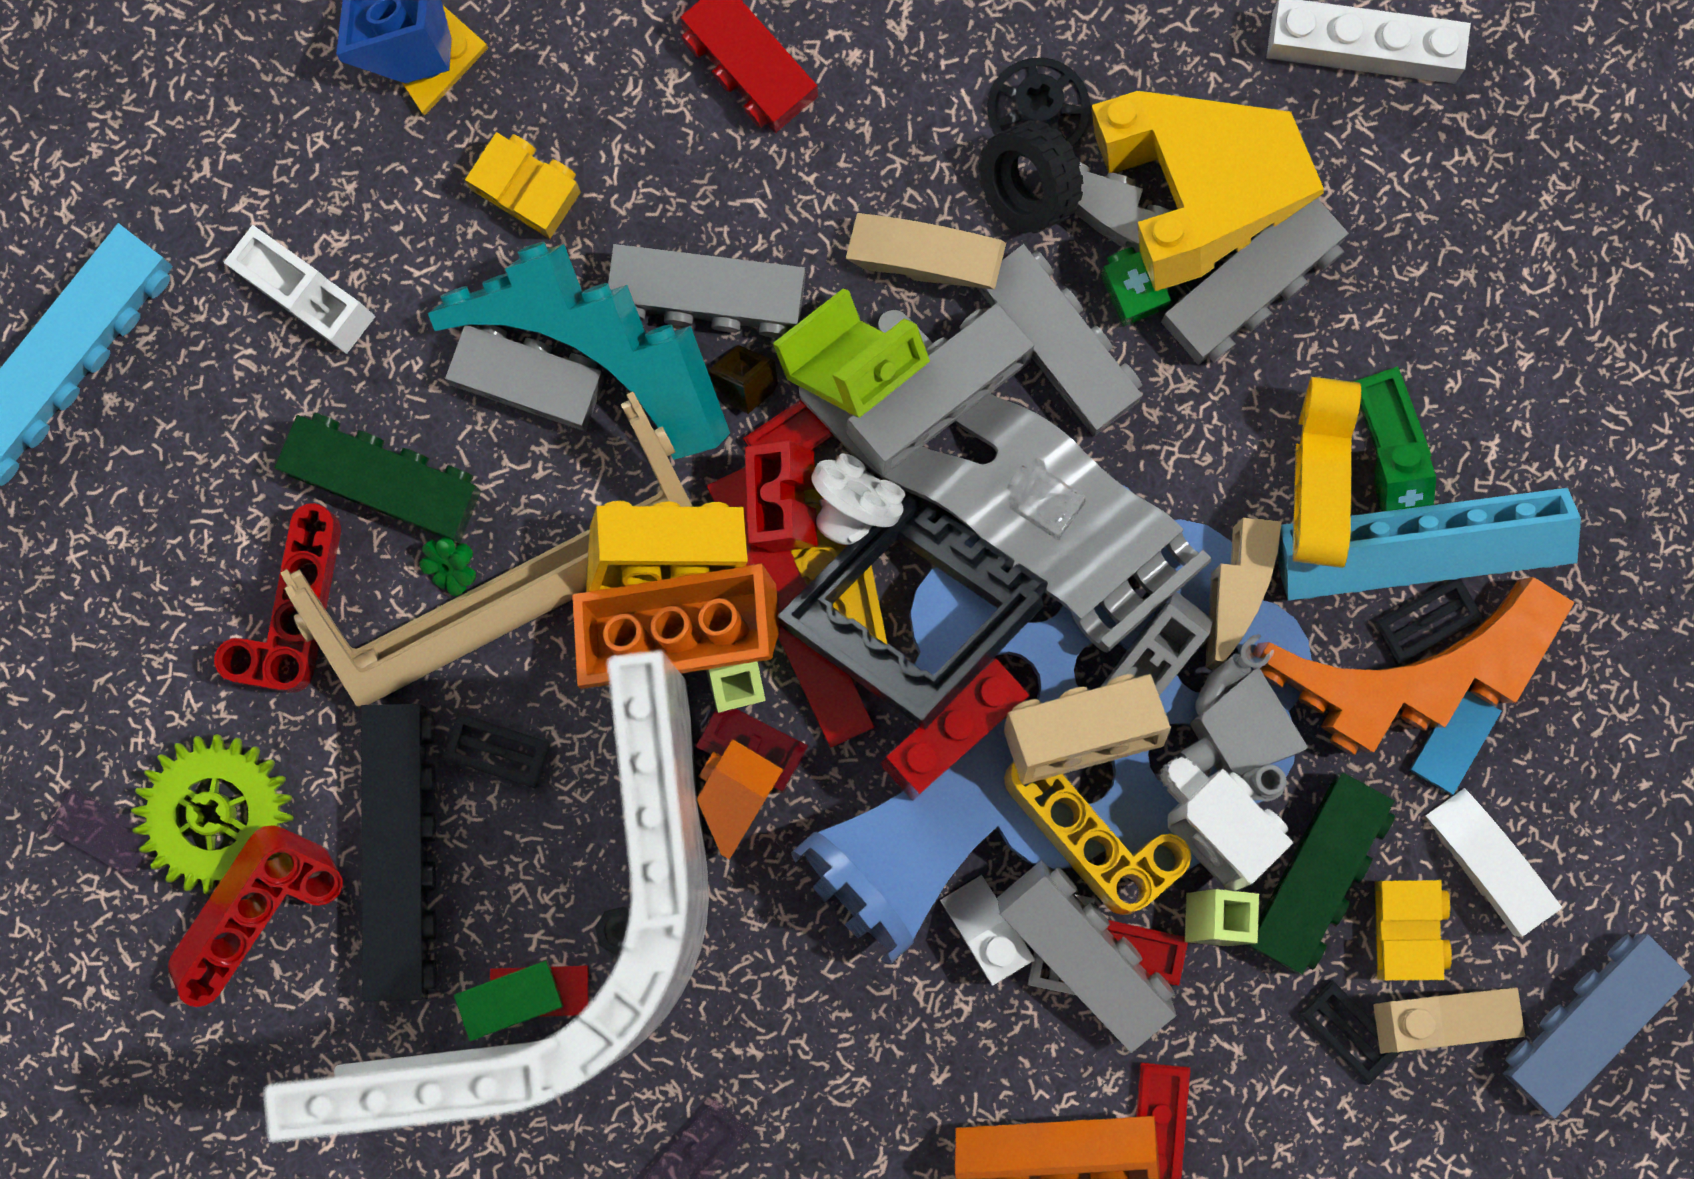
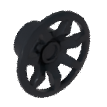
M1043 57L1021 60L1004 70L993 83L987 102L988 120L995 135L1002 132L1001 127L1032 120H1035L1036 123H1047L1050 128L1057 129L1062 133L1057 123L1060 116L1081 115L1077 129L1066 140V142L1069 141L1072 147L1084 134L1091 112L1087 88L1077 73L1064 63ZM1036 67L1053 68L1064 75L1056 80L1049 75L1038 74ZM1025 68L1029 69V77L1020 83L1018 89L1004 84L1014 73ZM1069 81L1077 88L1082 107L1064 103L1063 89ZM1001 91L1015 101V110L997 120L995 104L998 93Z

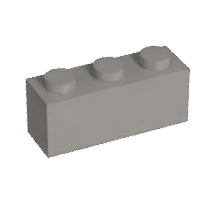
M464 325L445 377L451 386L586 432L605 380L602 372L596 370L597 362L573 353L570 354L568 360L551 354V346L531 338H525L523 344L506 339L507 331L494 325H479L478 329Z

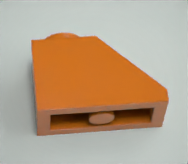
M733 739L722 756L713 751L698 776L705 780L706 784L697 797V802L720 854L729 860L784 770Z

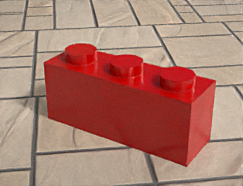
M699 0L680 16L682 28L685 31L681 35V39L697 58L705 54L716 66L712 70L716 80L728 93L736 89L747 101L743 105V109L759 128L767 124L774 133L778 132L818 98L817 84L742 0Z
M996 658L969 683L925 730L921 727L917 728L890 752L880 765L913 801L1004 720L1008 712L1012 711L1015 706L1022 703L1030 695Z

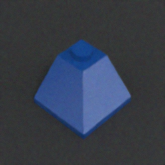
M441 0L342 1L336 52L340 62L405 84L422 78H433L440 73L449 71L452 38Z

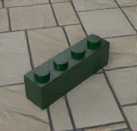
M314 412L311 420L296 415L274 467L286 476L442 538L449 537L453 542L460 544L481 494V490L476 485L471 484L473 475L449 465L446 466L444 472L428 467V457L406 448H402L400 455L383 449L382 447L385 443L383 439L358 430L355 437L340 432L338 429L341 423Z
M1343 772L1336 774L1258 919V943L1246 944L1245 946L1296 974L1303 975L1307 967L1314 970L1327 947V944L1323 943L1321 939L1329 924L1336 927L1347 911L1350 901L1345 899L1344 896L1352 881L1359 884L1371 865L1373 858L1366 854L1375 837L1383 840L1393 824L1395 814L1389 811L1395 800Z

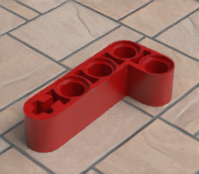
M309 503L299 507L292 515L280 572L287 569L292 574L299 570L302 565L314 563L318 570V576L316 581L310 586L326 609L341 536V525L338 518L327 508L316 503ZM318 517L321 522L326 524L324 532H316L313 540V535L306 531L307 523H315ZM313 542V547L322 551V555L319 557L308 551H300L301 546L311 549ZM281 573L267 642L242 638H231L224 641L217 648L214 656V665L217 672L229 681L246 686L297 693L304 690L311 683L319 645L315 639L307 642L301 633L298 635L289 633L287 621L289 616L297 610L285 590L287 584ZM247 649L251 655L250 667L242 674H235L231 668V659L237 651ZM294 657L299 664L298 675L293 681L283 683L278 676L279 665L283 660Z
M274 825L264 826L251 835L170 957L168 971L182 1002L188 1006L201 1007L210 1004L220 995L287 894L316 906L326 905L335 900L342 890L343 879L324 847ZM282 852L279 857L267 860L271 855ZM322 871L318 876L309 878L313 873ZM256 892L252 897L240 900L244 895ZM229 932L226 936L215 939L218 935Z

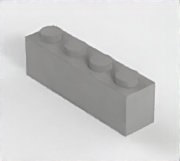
M1316 198L1274 227L1271 224L1251 240L1248 246L1232 256L1166 312L1161 323L1198 365L1208 357L1215 363L1236 345L1231 339L1233 335L1244 326L1252 332L1272 314L1267 306L1280 295L1287 302L1308 284V281L1303 277L1316 265L1323 271L1345 252L1339 245L1343 243L1349 233L1321 201Z
M613 244L608 283L611 290L628 285L641 321L645 320V314L664 316V323L689 327L692 326L694 319L712 322L711 328L718 331L740 332V325L759 327V334L762 336L780 338L800 322L806 274L805 267Z
M1023 244L1002 260L995 289H977L991 307L998 303L1035 345L1032 359L1094 437L1139 403L1143 395L1138 389L1142 386V383L1128 364L1124 363L1119 366L1108 352L1113 347L1103 331L1096 325L1090 329L1079 313L1083 311V308L1074 294L1068 288L1060 291L1049 277L1054 272L1045 257L1037 250L1031 254Z
M998 303L986 312L978 309L970 314L960 325L961 331L947 341L945 337H942L935 341L926 350L930 362L862 417L857 418L848 413L850 417L847 418L846 435L883 477L1031 362L1035 345Z
M1041 860L997 897L999 913L1132 1053L1176 1017L1171 998L1175 995V992L1158 972L1150 975L1139 964L1143 959L1129 940L1122 937L1118 941L1106 929L1110 926V923L1096 905L1090 902L1085 906L1073 894L1077 891V888L1062 869L1057 867L1052 871Z

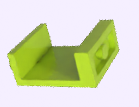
M844 288L772 343L788 381L857 418L862 417L930 362L917 324L904 318L884 333L860 321L851 294Z

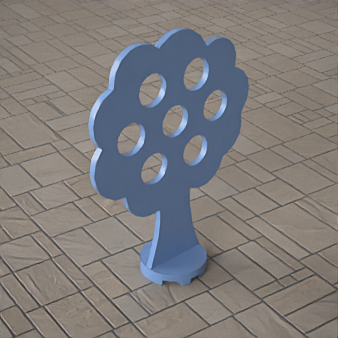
M1182 519L1175 520L1184 529L1182 533L1188 544L1197 552L1204 550L1211 557V562L1177 592L1209 616L1211 572L1220 564L1231 565L1232 542L1208 525ZM1166 546L1161 550L1164 559L1173 569L1179 571L1183 567ZM937 567L929 572L916 589L909 614L912 638L919 654L915 665L932 675L997 610L996 607ZM1264 600L1243 639L1234 649L1235 653L1241 655L1244 643L1251 636L1259 634L1261 637L1254 644H1251V652L1254 651L1258 643L1271 642L1303 659L1312 661L1308 638L1297 620L1277 604ZM1100 604L1094 608L1097 616L1108 628L1112 629L1117 625ZM1062 605L1059 612L1047 621L1028 622L997 655L1010 654L1017 656L1031 665L1038 678L1039 693L1037 700L1044 703L1059 699L1064 692L1078 687L1074 674L1076 659L1083 648L1092 644V642L1079 629L1072 617V612ZM1158 609L1118 644L1128 650ZM1177 675L1159 697L1170 726L1183 725L1191 727L1190 722L1198 716L1195 702L1200 693L1192 691L1185 686ZM1269 683L1291 719L1289 711L1297 702L1301 692L1287 683L1282 688ZM1006 719L1002 720L913 801L903 791L878 807L820 832H813L791 852L795 863L805 855L811 866L821 879L813 888L822 900L826 902L835 895L853 915L844 925L857 938L869 932L889 950L881 958V960L888 964L893 963L914 943V937L950 877L972 850L995 828L998 829L1008 848L1027 863L1036 865L1042 860L1051 870H1055L1057 867L1060 869L1073 868L1011 797L1005 787L1004 776L1006 769L1014 761L1003 732ZM1149 751L1112 760L1114 775L1110 789L1103 798L1089 804L1132 855L1145 843L1163 834H1173L1168 829V814L1179 804L1167 791L1168 788L1166 786L1163 787V783L1156 778L1151 770L1148 756ZM1295 755L1271 765L1279 767L1287 777L1294 764ZM1215 766L1211 768L1208 777L1218 772ZM1051 786L1035 800L1041 805L1046 798L1056 791ZM1253 800L1256 804L1262 802L1261 800ZM1056 802L1052 805L1051 818L1058 826L1070 827L1074 819L1071 808L1061 802ZM1087 840L1083 849L1087 861L1101 853L1106 855V851L1101 843L1095 840ZM1157 846L1153 855L1154 862L1161 870L1171 871L1175 864L1174 854L1165 846ZM1192 853L1187 870L1201 863Z

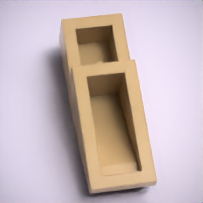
M857 213L846 259L862 269L903 274L914 281L995 289L1006 243L999 239L944 226Z
M1242 518L1233 527L1231 565L1220 564L1211 572L1209 617L1213 619L1210 634L1207 637L1205 668L1216 669L1226 661L1243 639L1258 613L1271 581L1278 554L1282 521Z

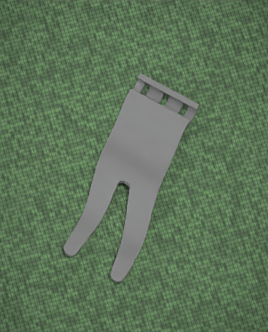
M890 310L879 318L878 329L886 333L902 319L911 320L901 311ZM919 329L924 346L927 350L933 343ZM799 387L801 401L854 457L859 459L869 470L882 479L891 481L901 487L902 490L924 498L952 514L970 530L975 532L979 539H985L1014 559L1013 567L1020 563L1046 580L1048 586L1044 593L1056 599L1070 610L1075 623L1083 634L1097 648L1104 652H1109L1211 562V557L1204 550L1197 552L1188 544L1182 533L1184 529L1171 516L1125 488L1095 463L1064 431L1025 407L990 393L954 421L963 430L995 449L996 457L990 463L979 464L922 446L883 477L846 435L847 418L850 417L848 412ZM1165 546L1183 566L1179 571L1173 569L1164 559L1161 550ZM1132 575L1144 590L1150 594L1147 599L1143 600L1131 588L1128 579ZM1099 604L1112 620L1117 623L1112 629L1108 628L1097 616L1094 608Z

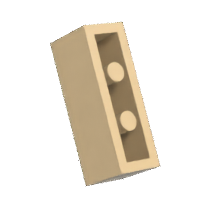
M1126 674L1112 679L1104 687L1088 691L1087 687H1077L1064 692L1059 699L1044 703L1037 699L1022 702L1015 706L1012 711L1008 712L1003 732L1021 783L1024 785L1163 747L1171 727L1151 674L1137 678L1133 674Z

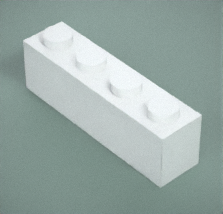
M1278 0L1272 13L1267 58L1455 84L1465 70L1471 23L1305 0Z

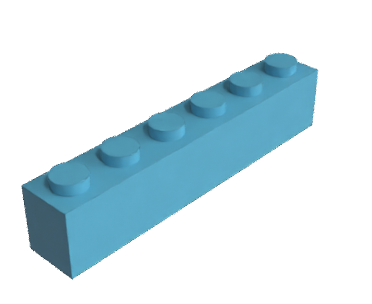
M119 223L0 368V486L8 483L16 474L19 468V463L16 460L28 446L30 448L36 447L46 437L50 426L46 423L58 408L63 411L76 400L80 393V388L77 385L87 372L95 373L106 363L110 356V350L107 348L117 335L124 336L135 327L140 319L138 309L149 296L151 298L158 297L170 282L171 277L168 275V272L173 266Z
M1568 488L1351 516L1349 551L1344 568L1293 562V523L1281 525L1278 547L1279 573L1289 601L1574 564L1578 562L1581 517Z

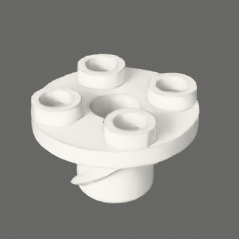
M842 453L837 460H823L817 464L811 475L815 489L823 497L819 501L822 509L816 518V525L820 532L833 542L843 545L853 544L867 535L872 525L891 527L898 522L903 513L901 502L905 497V492L902 488L891 481L879 480L865 471V465L852 455Z

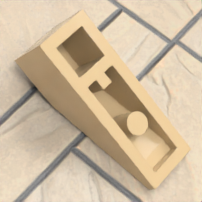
M1518 988L1373 1004L1380 1054L1525 1037Z

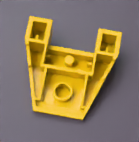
M1135 91L1092 105L1094 135L1108 172L1116 173L1158 159L1178 208L1177 210L1137 222L1140 254L1155 292L1204 276L1214 269V263L1234 249L1239 252L1251 243L1253 236L1271 224L1274 227L1324 194L1323 185L1290 111L1144 91Z

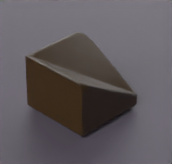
M737 345L708 370L718 400L747 414L770 396L778 385L775 361L740 345Z

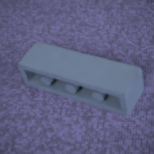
M1626 934L1619 939L1608 951L1607 955L1612 960L1600 973L1593 969L1583 976L1573 988L1578 994L1577 997L1566 1008L1560 1004L1554 1007L1539 1024L1544 1031L1531 1044L1527 1040L1519 1043L1506 1057L1505 1061L1510 1066L1502 1074L1544 1116L1555 1119L1692 977L1648 934H1636L1633 938Z

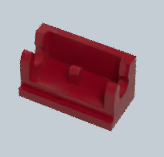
M716 708L696 745L699 750L709 755H712L714 751L722 756L732 739L784 769L773 788L782 793H785L808 748V745L736 708L719 713Z

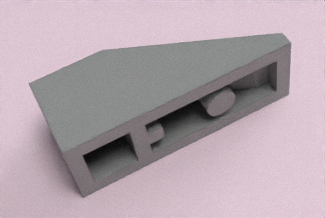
M1176 592L1162 604L1101 687L1106 686L1109 681L1122 675L1133 674L1137 678L1151 674L1160 696L1209 636L1213 619Z

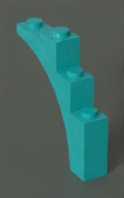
M539 242L519 250V259L505 268V274L484 281L482 283L484 289L472 293L469 292L467 286L451 290L441 295L442 303L428 313L434 331L464 325H506L538 332L578 349L605 367L630 392H634L638 401L658 428L663 426L675 450V453L671 455L673 460L717 448L730 434L691 326L674 331L672 324L645 333L628 285L611 290L609 283H604L582 292L564 244L547 249L545 242Z

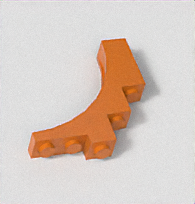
M1535 577L1518 579L1497 610L1472 633L1438 654L1401 667L1380 670L1337 668L1303 659L1271 642L1258 643L1252 654L1262 658L1274 649L1271 659L1266 665L1260 667L1267 681L1280 688L1285 683L1301 692L1298 700L1319 713H1324L1326 708L1330 710L1321 728L1333 734L1329 741L1334 746L1353 756L1356 755L1357 751L1374 753L1400 709L1403 710L1400 717L1404 721L1420 730L1426 731L1428 726L1431 728H1445L1470 685H1473L1470 691L1472 694L1492 706H1497L1499 701L1501 703H1516L1575 602Z

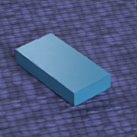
M1467 691L1445 728L1432 729L1409 771L1446 793L1454 795L1502 711Z

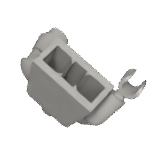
M1255 634L1244 643L1241 655L1233 654L1209 674L1195 702L1198 716L1190 722L1199 741L1182 750L1179 755L1180 757L1188 758L1189 761H1193L1192 764L1194 766L1197 765L1203 773L1214 766L1218 771L1224 769L1228 775L1231 772L1236 773L1252 789L1251 799L1265 802L1275 800L1281 796L1287 785L1284 772L1279 767L1271 764L1296 755L1307 749L1308 746L1260 670V667L1266 665L1271 659L1274 649L1262 658L1254 656L1251 652V644H1254L1261 637V635Z

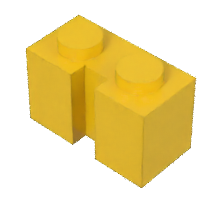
M496 132L465 178L466 183L473 192L548 239H551L581 193L577 182L574 181L576 174L555 159H552L547 164L532 157L536 149L521 137L512 134L510 139H507Z
M1441 880L1375 881L1377 979L1385 981L1444 980V969L1451 968L1452 951L1450 941L1441 940L1440 920H1448L1450 917L1449 892L1442 890Z

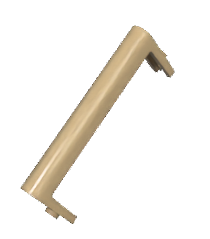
M634 392L628 393L629 400L622 403L621 406L634 429L661 488L658 494L635 506H653L659 502L670 501L680 504L681 507H693L668 459V456L675 453V450L663 426L653 430ZM590 529L357 649L352 648L348 644L300 569L292 574L287 569L280 573L287 584L285 590L298 611V614L294 616V620L302 636L307 642L313 639L316 640L356 706L361 709V705H370L573 600L572 594L586 592Z

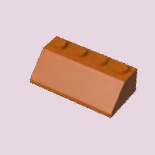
M763 564L572 594L577 686L580 689L610 685L608 661L614 656L662 651L680 673L772 659L780 631L777 617L779 613L776 583Z
M1154 1116L956 1128L955 1176L956 1179H1160Z

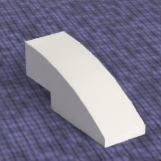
M254 225L250 227L224 261L228 267L345 354L350 351L376 317L359 301L326 279L319 271Z
M1465 788L1425 815L1477 890L1488 899L1514 936L1523 937L1562 909L1559 902L1524 856Z

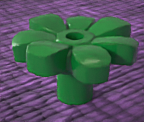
M443 537L437 543L430 540L423 545L422 551L426 556L419 561V565L424 574L435 573L432 582L442 590L447 587L449 594L459 596L466 590V586L471 585L475 581L476 572L467 566L473 558V551L467 544L460 543L455 547L451 538Z

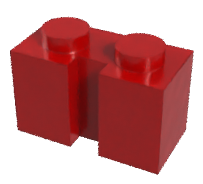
M791 441L745 447L748 543L772 552L818 547L816 508L805 504V491L815 490L811 480V475L815 469L814 451Z

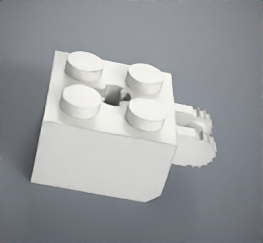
M1182 756L1180 758L1176 757L1174 761L1171 760L1168 764L1163 765L1159 775L1161 777L1160 782L1163 783V787L1166 786L1168 788L1167 791L1179 803L1168 814V829L1174 835L1186 841L1190 852L1226 890L1235 891L1251 885L1294 843L1285 834L1288 831V827L1284 821L1270 809L1263 811L1251 799L1250 796L1253 794L1250 786L1236 773L1231 772L1228 775L1222 769L1207 777L1197 765L1194 766L1192 764L1193 761H1189L1188 758H1183Z

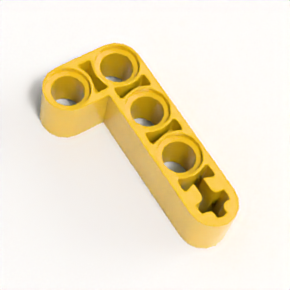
M1312 376L1309 380L1299 418V424L1303 425L1300 444L1296 443L1293 562L1338 568L1345 567L1351 530V443L1361 400V384L1358 382Z
M1014 761L1006 769L1004 783L1008 793L1097 897L1113 913L1126 915L1141 910L1188 869L1191 861V852L1186 841L1181 837L1173 834L1160 835L1145 843L1132 855L1063 774L1035 781L1036 784L1030 783L1025 786L1020 781ZM1052 786L1056 792L1039 805L1035 799ZM1054 803H1065L1071 808L1074 819L1070 827L1058 826L1051 818V807ZM1087 840H1095L1103 845L1106 851V858L1102 865H1093L1085 858L1083 849ZM1157 846H1165L1174 854L1175 864L1171 871L1161 870L1154 862L1153 855ZM1121 878L1131 879L1137 885L1139 894L1134 904L1125 903L1119 898L1116 887Z

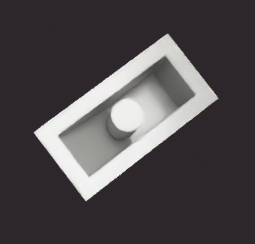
M982 875L940 900L991 985H995L1035 960L1022 937L1000 915L998 900Z

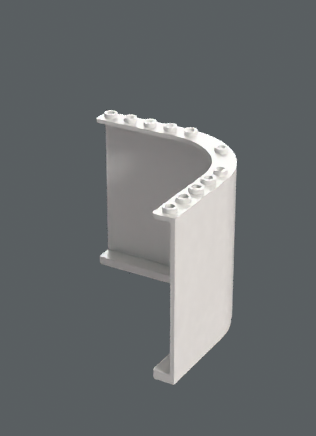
M662 651L614 656L608 661L631 870L632 902L629 926L620 959L611 977L596 998L572 1023L548 1039L340 1064L334 1069L335 1077L270 1085L265 1089L269 1142L477 1118L519 1111L551 1100L600 1073L632 1052L664 1021L681 997L697 963L707 925L709 888L701 808L697 802L699 789L687 681Z

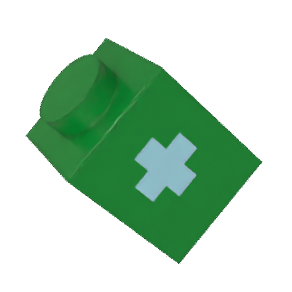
M1130 247L1107 258L1109 264L1103 267L1101 277L1123 327L1168 308L1171 302L1166 288L1155 292L1140 251L1136 253L1134 247Z
M1425 441L1376 448L1374 485L1382 512L1434 505L1436 474Z

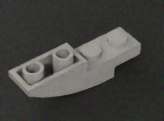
M1080 162L1081 166L1079 168L1081 175H1083L1084 183L1081 187L1083 195L1082 199L1078 201V208L1075 214L1097 232L1123 248L1134 247L1135 252H1139L1137 222L1170 212L1171 210L1156 205H1148L1147 209L1138 207L1143 189L1134 186V180L1116 173H1108L1107 177L1088 172L1089 167Z

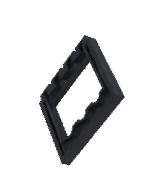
M910 494L901 502L903 513L895 525L891 527L872 525L867 535L859 541L847 545L777 617L782 628L925 730L1043 607L1041 596L1046 591L1048 582L1020 563L1013 567L1014 559L985 539H980L977 542L978 535L948 514L941 517L942 511L924 498ZM896 540L997 608L987 621L934 675L917 667L906 659L905 655L890 644L886 645L869 633L866 627L853 618H848L833 607V603Z

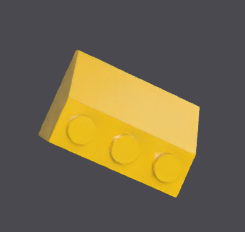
M612 501L603 506H596L590 524L586 592L746 566L748 561L743 507H729L722 502H710L701 507H681L680 504L670 501L659 502L653 506H632L625 501Z

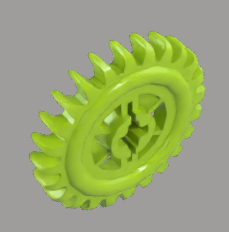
M219 734L213 736L210 749L207 748L200 736H195L193 738V752L190 753L183 744L175 743L174 748L177 760L174 761L163 754L158 755V760L164 771L162 773L153 770L144 771V774L154 785L152 788L135 789V792L148 800L147 805L131 809L133 814L146 818V822L133 828L132 832L139 835H149L150 837L139 848V852L150 853L157 851L158 853L150 864V868L157 870L169 865L170 868L165 878V881L168 883L174 882L184 874L183 889L185 891H191L199 879H201L203 893L206 895H210L213 892L217 880L221 882L248 839L256 830L271 825L279 827V824L291 822L294 819L293 815L280 811V807L289 803L292 800V796L289 794H277L276 791L285 783L286 777L276 776L270 778L268 776L275 765L274 760L268 759L258 765L257 760L260 749L257 746L252 747L245 755H242V740L240 738H234L229 748L225 750L223 738ZM212 779L209 792L198 794L191 790L195 784ZM223 779L233 783L243 793V796L230 800L227 796L220 794L219 780ZM187 798H192L191 801L200 805L215 806L218 803L215 812L221 816L220 820L234 825L240 831L237 832L228 825L208 822L204 824L207 816L201 812L202 808L193 804ZM244 802L248 805L247 825L236 819L235 807ZM180 805L186 807V820L188 822L182 827L179 824ZM193 829L196 833L205 835L207 850L195 846L184 836V833ZM226 833L236 839L232 845L215 850L216 836ZM275 853L270 857L275 859L279 857L281 853Z

